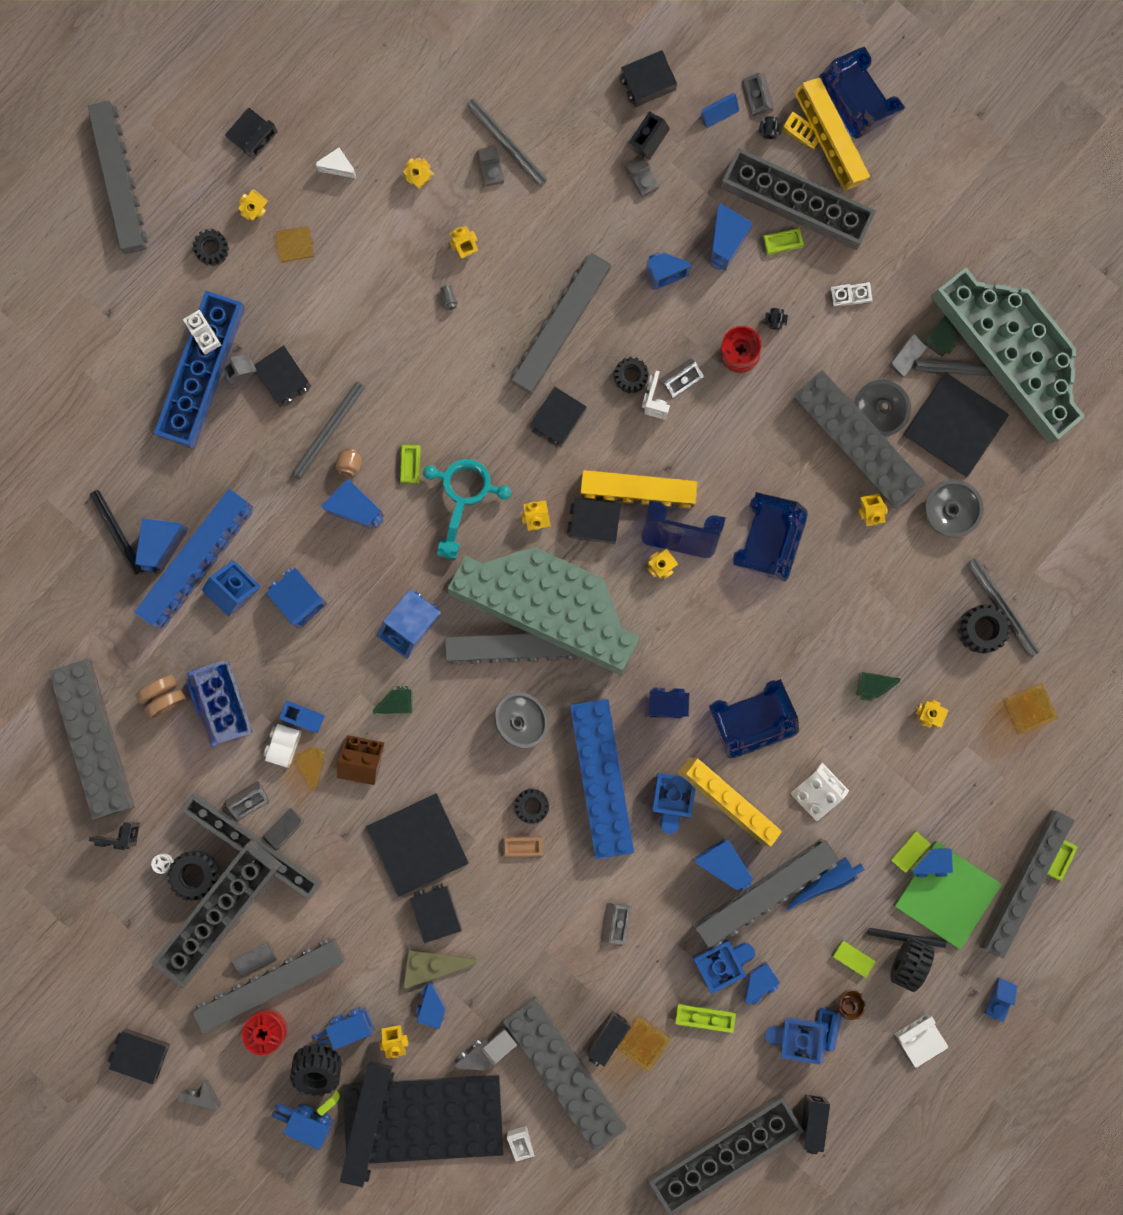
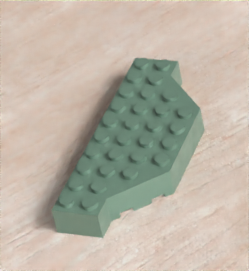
M965 267L930 295L1048 444L1060 439L1085 417L1073 402L1074 394H1072V387L1075 380L1074 357H1076V348L1029 289H1016L1010 286L988 285L983 282H977Z
M536 547L485 563L465 556L448 587L449 596L620 676H623L639 644L640 636L621 627L603 578Z

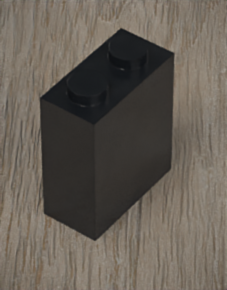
M663 50L621 67L620 82L622 86H626L628 100L633 102L635 107L673 92L677 88V81Z
M284 345L254 364L256 373L280 407L291 404L293 398L306 394L311 387L309 381Z
M554 386L530 423L531 432L538 437H546L548 439L547 442L556 448L560 446L562 448L586 412L587 406Z
M575 498V503H571L570 514H573V520L568 522L567 533H571L570 538L616 544L621 504Z
M443 883L432 886L431 891L425 892L423 889L413 893L414 896L410 898L424 944L462 931L448 885L443 886Z
M615 1011L611 1012L587 1049L590 1062L596 1066L601 1064L604 1067L631 1027L628 1020Z
M127 1028L122 1033L119 1032L115 1040V1044H117L115 1052L112 1051L108 1059V1063H110L109 1069L152 1085L156 1083L170 1044Z
M805 1094L801 1122L804 1132L800 1134L799 1142L807 1153L818 1154V1152H824L830 1103L825 1097Z

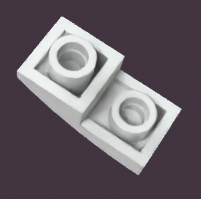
M870 282L831 287L833 306L873 302Z
M200 310L183 319L205 355L221 346V343Z

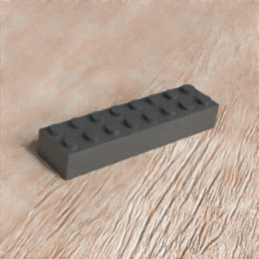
M740 148L737 149L720 187L727 192L855 250H858L876 212L872 208Z
M821 370L794 395L798 402L896 509L926 484L925 480L824 370Z
M85 659L50 670L49 674L92 820L134 808L135 805L92 660Z
M820 839L697 921L693 926L708 948L711 946L716 948L723 943V938L728 935L732 937L740 931L739 927L752 924L756 920L754 917L759 914L765 915L772 910V905L775 903L781 904L788 899L787 895L790 893L801 891L804 888L803 884L808 881L812 883L821 877L820 873L824 870L828 872L835 868L839 858L827 840Z
M254 840L247 843L152 964L183 988L193 978L283 864Z
M536 996L504 1018V1024L594 1152L627 1129L621 1116Z
M779 1093L650 1175L648 1181L668 1215H674L795 1138L804 1130L781 1093Z

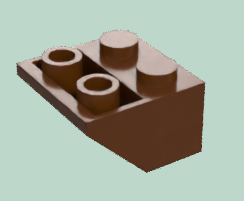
M347 735L338 761L337 778L375 785L385 742Z

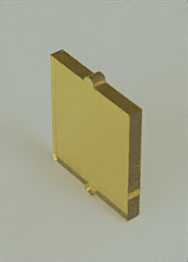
M309 226L276 231L277 248L280 252L281 262L314 257L313 240L310 236Z

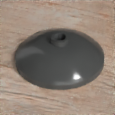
M879 379L869 382L860 389L854 401V404L884 437L899 432L910 418V398L904 388L891 380ZM887 403L888 409H884L882 404Z
M948 480L937 485L928 495L925 506L926 516L930 525L937 532L948 537H961L972 532L979 525L984 510L983 501L978 491L972 485L960 480ZM949 507L954 508L953 514L949 512Z
M524 692L510 693L503 697L495 708V727L501 738L509 745L519 749H528L538 745L545 738L548 731V716L543 705L532 695Z

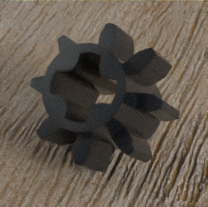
M767 116L764 121L760 122L759 133H763V138L776 139L777 135H781L783 123H778L779 119L777 117Z
M771 308L770 313L766 312L764 323H768L769 329L782 330V326L787 325L788 315L784 314L783 309Z

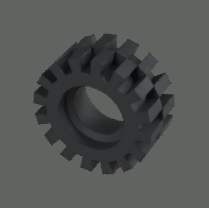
M204 229V233L200 231V235L195 236L196 241H193V251L199 261L205 265L210 264L214 266L215 263L219 265L220 261L224 262L226 260L224 257L228 256V242L219 231ZM208 241H215L218 244V249L213 254H207L204 251V245Z
M632 357L624 358L618 363L614 372V381L617 383V387H620L623 392L624 390L627 391V393H636L638 390H642L648 380L649 371L647 370V365H644V362L642 360L639 361L637 357L635 359ZM629 368L637 370L639 374L638 379L634 382H629L624 378V372Z
M526 789L515 800L514 809L516 815L523 822L535 824L542 821L548 814L549 801L540 790ZM531 798L536 799L540 806L539 810L534 814L526 812L524 808L525 802Z

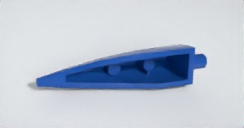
M844 857L836 862L837 866L828 872L825 870L820 874V878L812 883L810 882L786 908L787 911L814 897L845 887L858 879L857 874L864 871V867L860 863L852 868L847 858Z

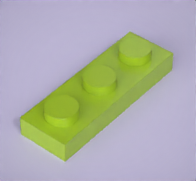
M677 1004L675 1024L733 1033L736 1013Z

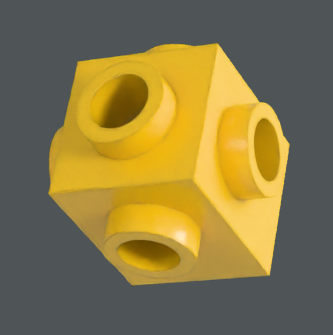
M411 158L404 165L406 167L403 171L406 175L404 178L411 185L415 184L418 189L422 188L435 175L429 169L431 166L424 158H416L415 160Z
M253 189L248 195L244 194L238 201L241 204L238 209L241 211L240 214L247 220H254L256 217L260 219L266 211L264 207L268 200ZM250 204H253L255 208L252 209Z
M467 226L458 227L449 233L451 237L449 244L453 252H458L461 259L478 251L475 243L478 241L474 231H469Z
M880 494L861 497V508L858 511L860 519H864L866 526L885 523V514H888V510Z
M546 500L523 504L524 512H521L523 524L527 523L528 531L551 527Z
M668 549L662 553L657 551L649 557L650 561L647 564L649 568L647 570L653 578L657 576L658 579L662 577L666 579L674 573L672 569L678 563ZM658 563H663L664 567H659Z
M930 699V701H923V704L920 703L916 710L918 716L916 719L921 721L920 725L931 729L932 726L942 728L949 710L940 707V702Z
M401 1025L381 1028L382 1039H379L380 1049L385 1052L386 1058H397L406 1055L405 1047L409 1046L408 1037L403 1035Z

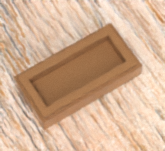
M504 837V857L543 856L542 837Z

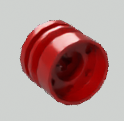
M747 326L731 328L724 335L721 344V359L724 366L735 373H746L752 370L758 364L761 355L762 344L759 334ZM739 349L743 350L742 355H738Z
M260 1010L252 1015L243 1026L242 1041L245 1047L257 1055H268L274 1052L286 1039L288 1032L287 1022L275 1010ZM262 1030L268 1033L265 1037L259 1034Z

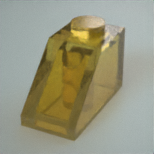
M312 746L294 756L311 791L318 789L325 766L324 758L326 756L321 747L317 748V746Z

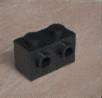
M649 111L628 143L635 153L650 160L670 128L663 118Z

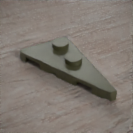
M409 950L404 988H409L476 965L477 959Z

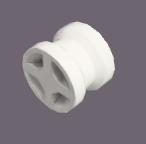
M160 854L153 858L151 866L156 873L163 874L170 871L171 868L169 866L174 861L170 855Z

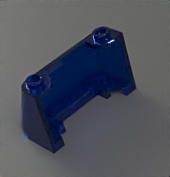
M865 46L834 59L818 77L823 82L844 126L855 139L863 137L905 109L901 100L896 96L886 100L868 73L867 69L871 66L872 60Z
M756 492L750 502V508H752L755 514L745 548H740L734 553L733 565L786 582L789 578L805 528L808 511L797 501Z
M652 500L649 501L641 533V539L646 545L701 558H710L715 554L726 517L709 516L704 523V527L700 528L665 520L667 509L664 504Z
M781 679L769 681L764 687V693L729 706L726 701L717 700L709 705L714 724L729 759H734L784 741L799 733L798 716Z

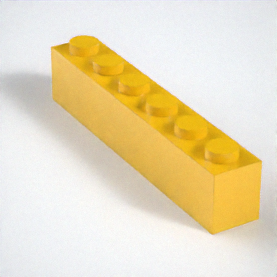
M820 78L803 82L794 91V94L843 191L860 186L870 178V175Z
M583 470L581 496H584V499L596 500V497L603 498V501L608 502L621 499L623 503L629 504L634 503V501H641L642 505L660 503L662 507H672L673 504L679 505V508L691 509V506H695L697 481Z
M688 758L678 771L679 775L761 845L771 847L782 831L698 758Z

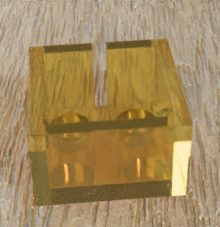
M1043 683L1035 684L1002 699L1008 714H1013L1014 716L1010 719L1017 734H1024L1059 719Z
M637 1014L630 1025V1029L616 1049L650 1072L672 1039L657 1026L653 1029L654 1026L650 1021Z

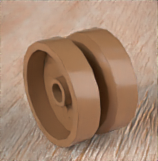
M173 675L166 676L148 685L135 695L140 705L149 704L144 709L148 720L168 713L186 700L182 690H174L178 683Z

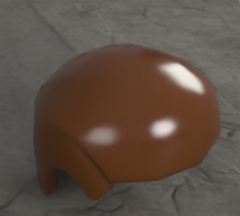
M850 989L838 996L836 1007L839 1014L846 1020H856L864 1014L866 1001L861 991Z

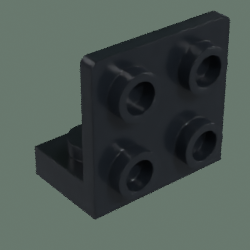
M248 108L225 136L254 160L278 131L273 122L270 120L266 122L251 108Z
M123 822V826H120L118 834L121 839L94 836L89 837V841L94 842V846L99 847L114 845L113 849H130L131 846H136L140 822Z

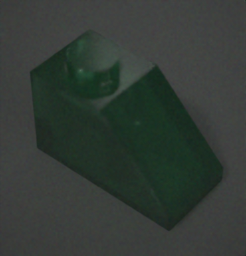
M944 315L924 343L925 346L941 357L945 353H951L956 346L954 341L957 338L955 327L946 315Z
M861 672L859 673L856 696H861V700L872 702L873 698H879L900 683L901 678Z
M396 686V690H391L373 709V714L413 713V690H408V686Z

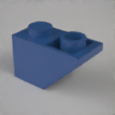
M286 701L279 719L318 733L325 715Z
M928 849L910 868V873L916 874V877H928V873H935V877H947V873H953L952 849Z
M763 962L749 972L744 1000L748 1005L750 1003L752 1005L762 1000V995L767 992L771 994L778 989L777 985L780 982L767 962Z
M429 982L428 987H423L421 997L424 998L423 1004L418 1005L415 1016L418 1017V1023L440 1029L446 1006L434 983Z

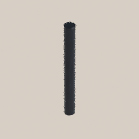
M870 927L868 929V935L900 941H906L912 937L929 946L946 947V940Z

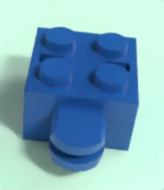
M657 773L652 812L662 813L660 827L664 832L672 834L679 828L680 816H692L696 788L682 776Z
M724 939L723 943L716 948L711 946L692 957L710 993L713 994L746 977L741 965L755 957V950L752 945L746 942L732 948L729 941Z
M359 1006L350 1010L344 1017L342 1014L331 1018L329 1024L325 1027L326 1029L312 1035L311 1038L315 1040L328 1035L329 1037L321 1039L314 1044L320 1046L331 1042L333 1049L336 1050L370 1036L375 1029L367 1008L361 1009Z
M787 1017L785 1027L774 1025L767 1029L765 1034L767 1042L772 1045L782 1046L781 1058L818 1065L824 1062L828 1023Z
M276 1103L275 1109L278 1111H273L271 1115L287 1123L284 1134L320 1150L334 1122L331 1116L327 1113L322 1116L313 1111V1108L307 1104H302V1106L298 1104L294 1110L283 1104Z

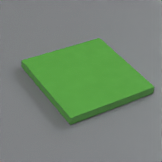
M937 841L931 847V849L946 848ZM952 852L953 873H947V877H935V873H928V877H916V874H914L894 906L961 950L1002 884Z

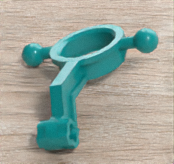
M472 459L455 461L447 468L446 472L438 471L433 465H427L423 469V476L426 479L438 478L443 480L446 494L456 503L447 540L441 539L437 551L438 556L456 560L460 544L455 542L464 507L479 503L486 497L487 493L496 494L501 500H506L511 496V489L508 486L496 487L490 485L491 478L488 470L483 464ZM464 469L473 470L482 477L484 487L474 497L464 498L458 496L450 485V480L455 473Z

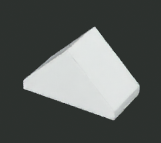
M337 148L316 163L318 172L350 178L356 177L354 168L340 148Z
M527 1126L507 1132V1140L516 1162L535 1156Z

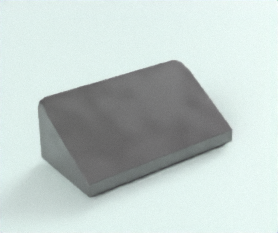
M759 72L743 79L752 114L757 115L774 110L766 76Z
M913 334L889 367L902 377H905L927 347Z
M689 359L660 380L674 398L704 376L696 361Z
M259 781L225 800L227 808L236 821L270 801Z
M290 808L263 836L275 849H278L298 829L304 820Z
M607 903L601 938L603 942L625 945L631 906Z
M266 942L232 960V963L241 977L277 958L269 942Z

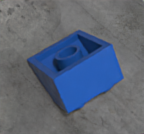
M655 253L647 260L645 271L653 289L656 290L688 277L691 264L667 253Z
M233 560L210 576L202 591L229 617L239 610L261 586Z

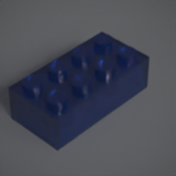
M228 659L191 670L187 673L211 747L253 733Z
M665 688L651 689L646 694L645 717L680 719L689 717L690 693H685V689L673 688L669 692H665Z

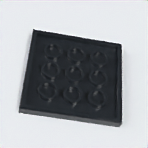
M945 373L903 436L967 478L1010 414L948 373Z
M437 793L366 826L398 897L469 864Z

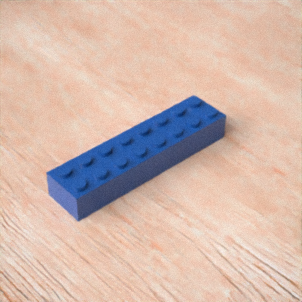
M206 290L199 310L221 343V346L205 355L190 332L154 432L159 438L192 449L196 447L223 372L221 366L228 358L245 310L242 302Z
M228 489L134 613L154 627L160 629L162 626L166 627L171 620L170 616L174 611L177 612L183 605L182 600L185 596H190L195 588L193 586L195 583L204 578L206 575L205 570L208 566H212L217 561L218 553L227 548L230 543L228 540L231 536H235L240 531V524L244 519L248 520L253 513V506L231 489Z
M604 699L570 705L595 859L634 853L609 700Z

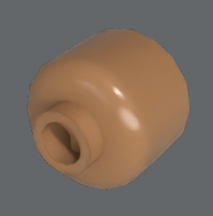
M351 448L339 452L335 466L339 475L345 478H353L358 475L362 457L355 449Z

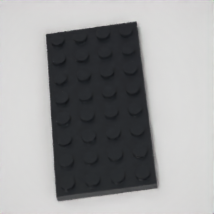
M499 1075L399 1080L388 1084L387 1091L390 1092L388 1103L383 1105L382 1111H385L383 1124L379 1123L378 1131H381L378 1143L374 1142L373 1150L376 1151L373 1163L504 1156ZM363 1083L343 1084L346 1153Z

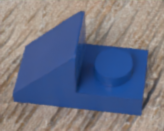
M998 977L984 1014L1004 1022L1010 1005H1015L1017 985Z

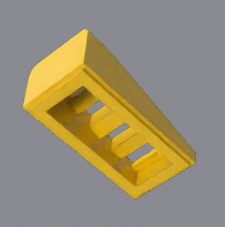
M792 112L783 126L782 132L814 151L819 141L816 136L812 143L809 141L812 134L815 135L812 127L806 120ZM794 122V123H796V125H795V127L792 129V128H791V125H792V123ZM800 126L803 127L800 133L796 132ZM808 130L809 133L806 138L803 137L805 131Z

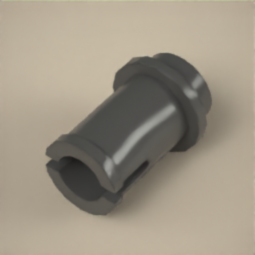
M452 285L442 286L440 290L444 300L443 307L446 310L456 309L458 302L454 298Z

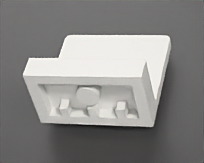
M656 371L655 376H650L647 387L650 393H645L642 408L645 409V415L666 420L670 405H666L667 402L659 399L652 401L660 372Z
M821 763L811 776L791 792V795L818 821L839 804L849 790Z
M928 1013L895 1033V1036L915 1067L922 1065L948 1048V1045L935 1026L936 1022Z

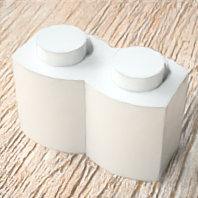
M280 724L273 727L270 733L272 742L270 746H266L264 751L265 761L290 768L302 731Z

